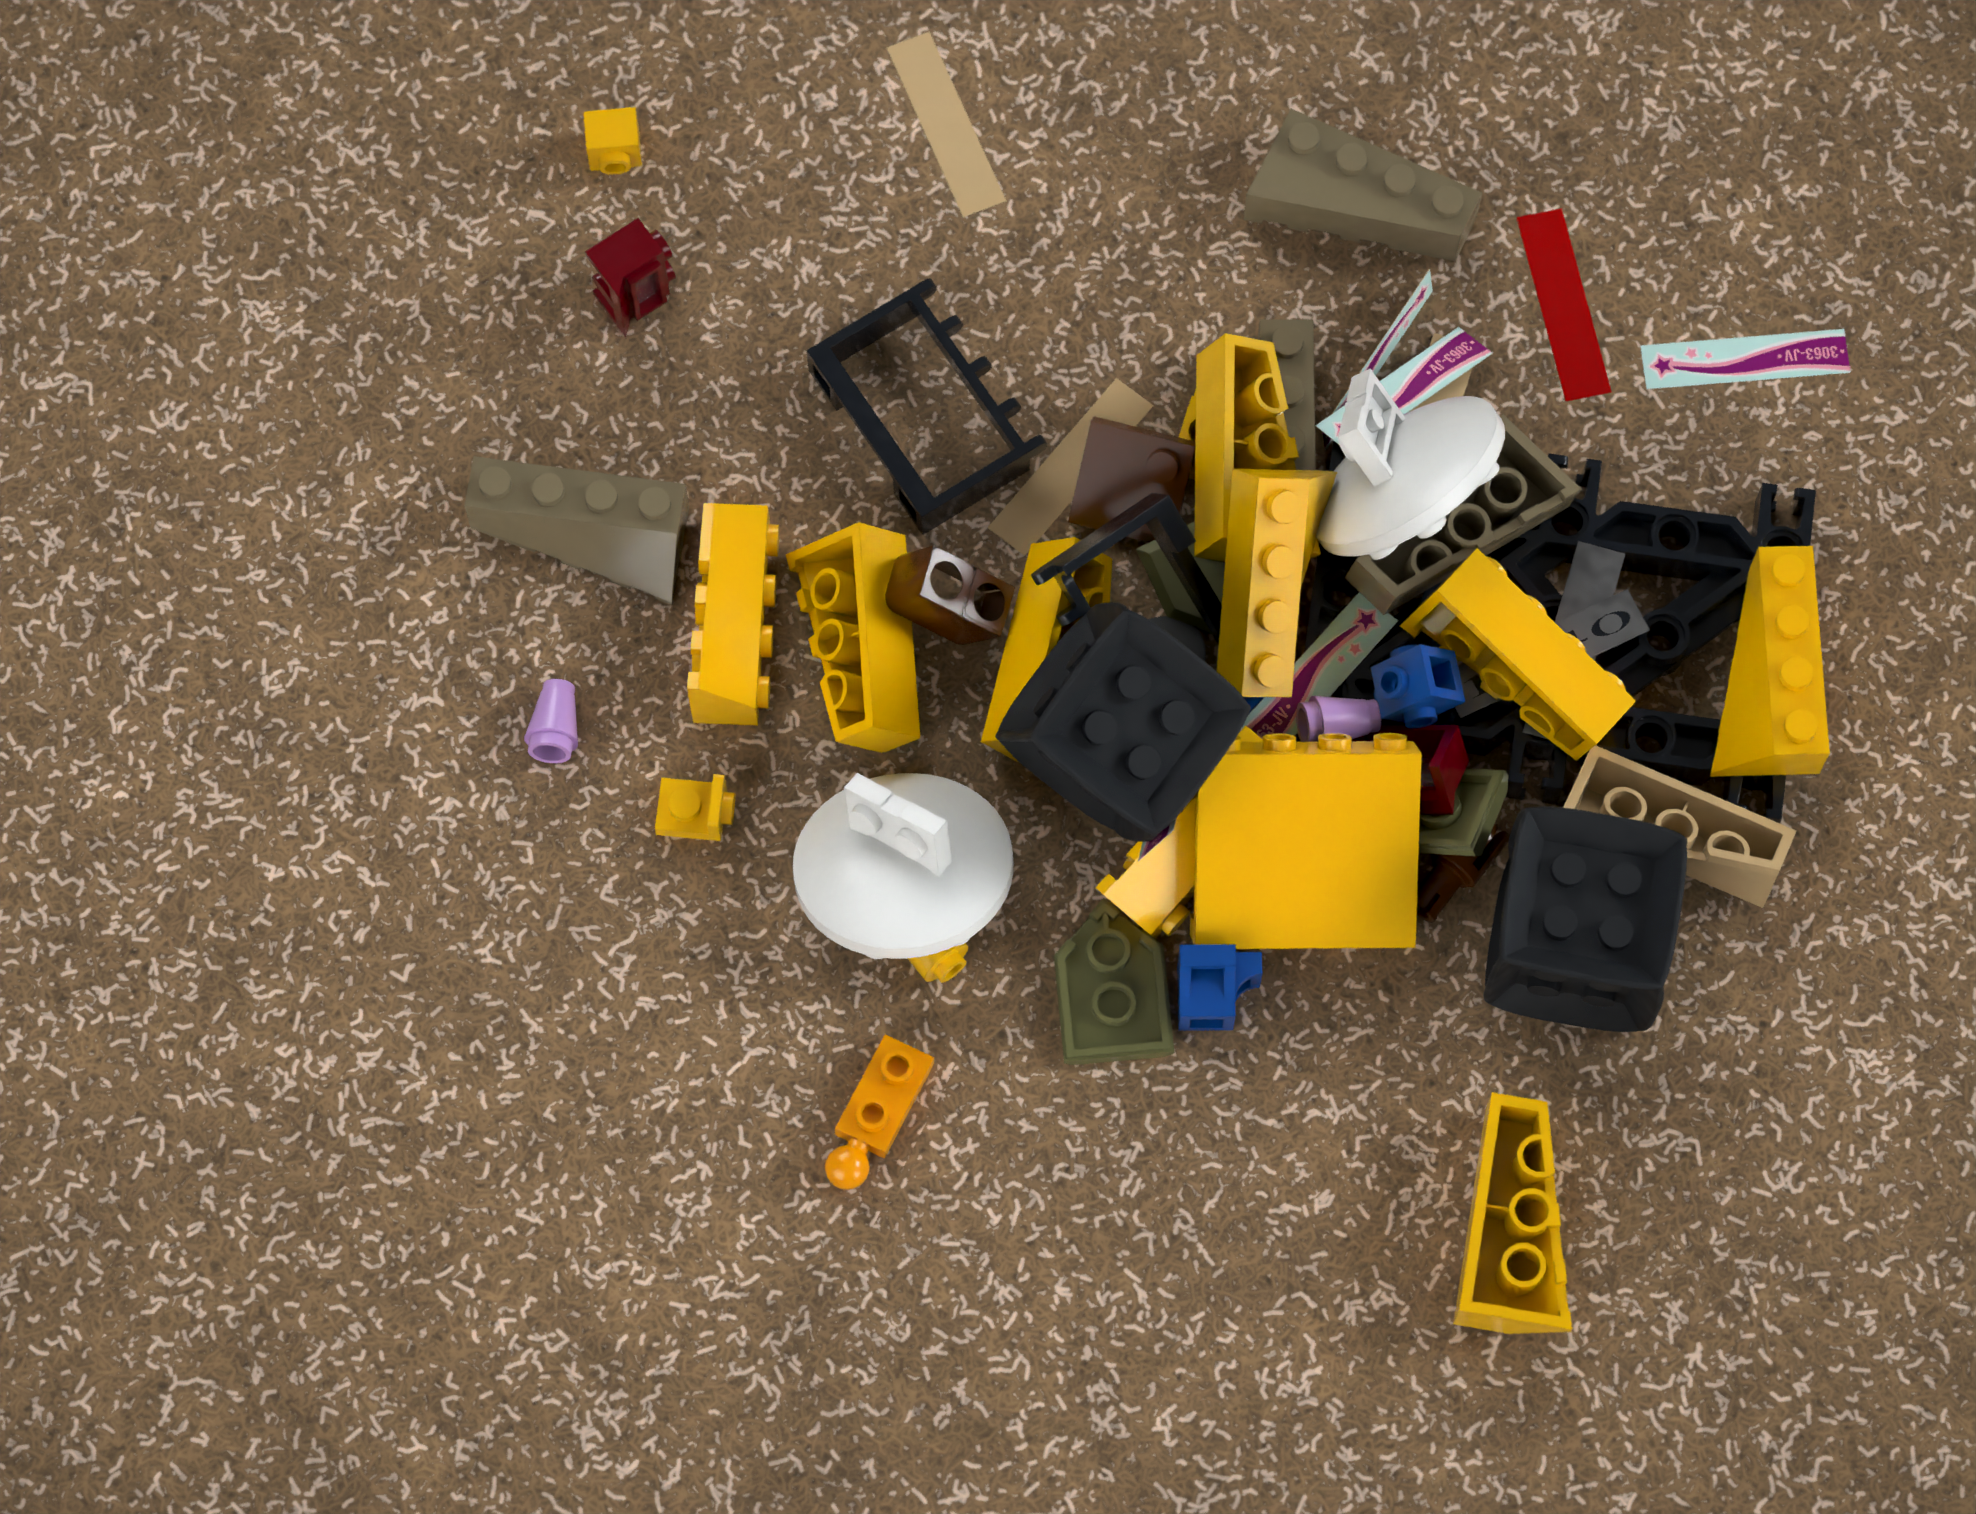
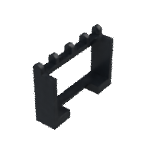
M931 278L923 280L806 350L809 372L836 411L844 408L893 478L894 495L922 535L1030 470V459L1041 453L1048 446L1042 435H1037L1025 443L1022 441L1008 421L1009 418L1021 410L1019 402L1013 397L997 405L979 380L980 377L992 368L988 358L983 356L968 364L950 337L959 332L963 327L959 317L953 315L939 323L924 300L937 291V286ZM916 317L925 327L1010 449V452L936 497H933L841 364L842 361Z
M1149 494L1031 574L1036 585H1041L1053 577L1056 579L1071 604L1056 615L1062 627L1066 626L1076 619H1080L1091 608L1071 573L1146 524L1219 645L1222 604L1188 549V546L1196 542L1169 495Z

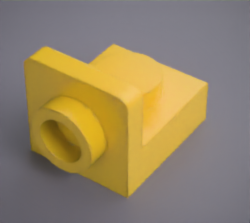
M713 774L712 782L661 778L655 823L656 835L721 841L723 824H733L736 800L735 792H727L725 775Z

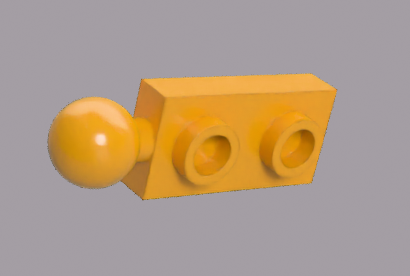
M886 1034L883 1036L835 1127V1135L848 1141V1143L831 1151L825 1162L826 1176L834 1186L850 1190L864 1183L869 1174V1161L866 1156L868 1151L885 1159L934 1065V1057Z

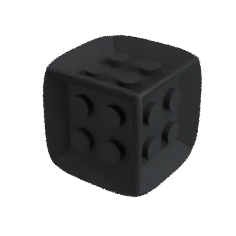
M1099 603L1092 606L1050 651L1010 706L995 737L1017 761L1083 813L1100 824L1115 830L1119 836L1125 839L1147 842L1153 840L1171 824L1195 796L1235 741L1246 721L1251 706L1223 676L1161 627L1142 615L1129 610L1121 603Z
M1547 806L1522 809L1518 813L1508 842L1509 858L1502 875L1495 906L1485 973V989L1483 994L1485 1002L1517 1015L1577 1027L1613 1032L1648 1030L1655 1022L1664 1000L1663 986L1669 974L1674 955L1687 871V838L1678 832L1652 823L1590 811Z

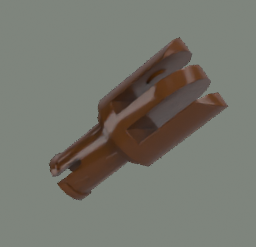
M1495 822L1481 856L1430 854L1433 869L1417 888V907L1420 908L1417 916L1429 923H1434L1438 918V914L1459 887L1466 888L1476 885L1507 845L1510 835L1505 831L1495 834L1498 829V824Z

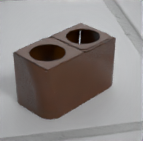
M933 545L897 557L887 586L885 600L892 612L958 645H966L1001 637L1015 587ZM933 568L962 581L961 591L955 598L943 599L934 592L930 580ZM976 589L981 592L1000 590L985 594L980 615H978L973 602Z

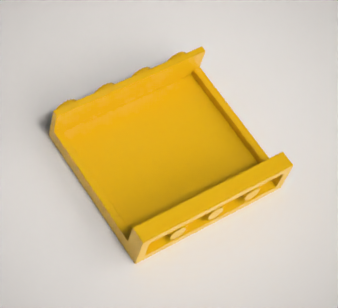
M1281 733L1264 735L1263 742H1241V737L1237 736L1224 757L1196 793L1194 914H1190V937L1193 945L1236 944V949L1416 948L1421 752L1414 741H1407V736L1397 733L1375 734L1373 741H1352L1350 735L1340 733L1321 734L1318 736V742H1296V736Z

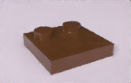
M1094 416L1088 431L1068 522L1098 529L1151 493L1169 495L1181 515L1194 460L1196 441ZM1146 524L1126 536L1145 542L1155 540Z

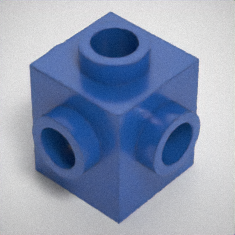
M1422 644L1407 645L1393 650L1390 653L1391 658L1370 667L1375 687L1374 697L1379 706L1381 719L1404 722L1407 728H1422L1434 724L1438 720L1437 715L1466 702L1455 651Z

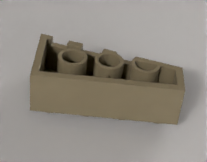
M1290 109L1246 194L1243 220L1261 224L1263 220L1288 225L1287 229L1309 232V229L1340 235V239L1359 243L1360 239L1387 244L1390 249L1456 261L1477 219L1482 192L1301 112Z
M1503 414L1501 419L1505 427V440L1496 461L1500 467L1498 473L1487 483L1478 486L1468 498L1445 516L1446 523L1436 534L1424 539L1416 535L1398 544L1392 553L1382 559L1374 560L1369 554L1359 556L1345 578L1385 615L1445 580L1477 548L1486 556L1565 510L1582 489Z

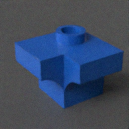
M1236 944L1180 945L1177 964L1178 1031L1233 1030L1237 999L1250 989L1260 988L1262 952H1236Z

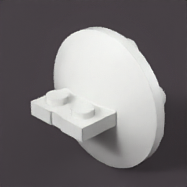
M1371 368L1353 376L1338 433L1339 445L1346 457L1334 470L1337 472L1315 537L1323 548L1332 554L1340 556H1362L1369 554L1372 559L1378 560L1392 553L1398 544L1416 535L1422 539L1433 536L1445 525V516L1457 508L1478 486L1487 483L1498 473L1500 467L1496 461L1505 440V427L1501 417L1488 401L1472 396H1459L1440 400L1402 414Z
M857 773L844 787V790L826 801L807 821L800 833L793 855L795 889L800 905L809 920L832 941L872 959L922 957L966 943L990 922L1003 905L1011 887L1014 867L1012 844L1008 829L996 809L986 799L956 781L919 773H898L871 779Z

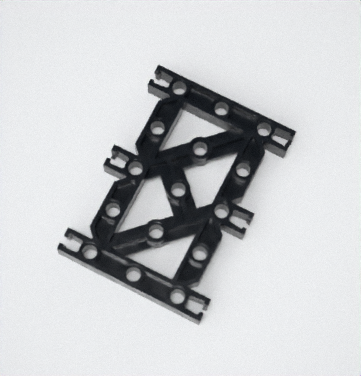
M1335 441L1332 443L1329 471H1334L1343 461V452L1340 445ZM1548 454V457L1560 469H1567V456ZM1587 459L1583 473L1576 475L1575 482L1578 486L1585 487L1583 499L1575 498L1565 510L1489 553L1486 557H1491L1499 562L1505 569L1507 577L1526 595L1537 599L1545 608L1547 616L1553 621L1556 619L1562 595L1551 584L1546 575L1563 563L1572 564L1578 541L1624 553L1625 557L1621 571L1699 581L1663 608L1651 611L1643 617L1650 631L1596 655L1595 662L1605 671L1616 675L1623 682L1626 692L1634 697L1661 676L1673 673L1681 665L1682 661L1740 620L1748 572L1758 547L1810 546L1816 490L1796 488L1793 500L1796 501L1792 515L1797 516L1795 529L1786 526L1775 527L1771 524V512L1774 513L1776 510L1777 501H1774L1777 494L1778 485L1762 483L1755 500L1752 534L1734 516L1619 501L1603 514L1597 515L1596 507L1602 461ZM1562 521L1571 523L1578 533L1571 536L1559 534L1554 530L1552 524ZM1664 536L1675 537L1682 542L1684 548L1675 551L1669 550L1661 544L1659 539ZM1320 542L1321 554L1316 559L1304 653L1347 606L1333 605L1325 596L1332 591H1341L1350 596L1352 600L1359 593L1345 578L1359 556L1332 554L1325 550ZM1443 581L1424 591L1422 597L1394 616L1398 622L1336 689L1333 695L1338 698L1375 699V687L1370 667L1391 658L1390 653L1402 646L1419 644L1437 648L1441 646L1423 631L1416 637H1413L1400 625ZM1651 636L1665 637L1671 642L1673 649L1668 651L1656 650L1649 644L1647 638ZM1501 699L1460 718L1454 707L1444 712L1445 720L1432 724L1458 725L1466 753L1485 756L1505 741H1508L1510 747L1507 763L1508 792L1506 798L1520 800L1525 798L1526 788H1522L1525 774H1520L1523 757L1533 760H1547L1549 762V778L1545 777L1542 779L1541 789L1544 790L1542 803L1558 804L1563 790L1567 753L1548 739L1524 733L1525 721L1520 718L1519 713L1521 706L1513 700L1505 701ZM1630 707L1596 746L1685 784L1702 786L1713 778L1710 777L1718 741L1720 719ZM1381 719V725H1405L1404 722ZM1297 733V734L1295 735V736H1296V742H1301V741H1300V738H1299V735H1298V733ZM1643 736L1654 738L1659 742L1662 750L1657 753L1645 752L1638 747L1635 739ZM1588 752L1577 760L1581 766L1583 765L1588 755ZM1786 775L1725 776L1723 800L1748 810V806L1738 804L1741 788L1751 791L1762 790L1765 793V814L1763 817L1780 823L1782 820Z

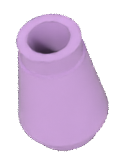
M549 679L543 683L542 691L524 736V740L528 744L529 755L538 761L545 763L566 762L571 758L572 751L578 747L575 686L569 681Z
M1311 696L1309 702L1298 704L1296 724L1301 742H1318V736L1327 733L1346 734L1355 739L1372 732H1379L1381 716L1375 699Z

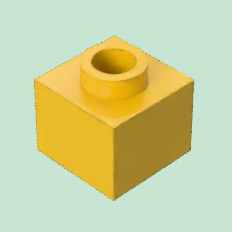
M636 107L583 112L590 171L600 170L605 174L617 175L629 171L631 167L642 166Z

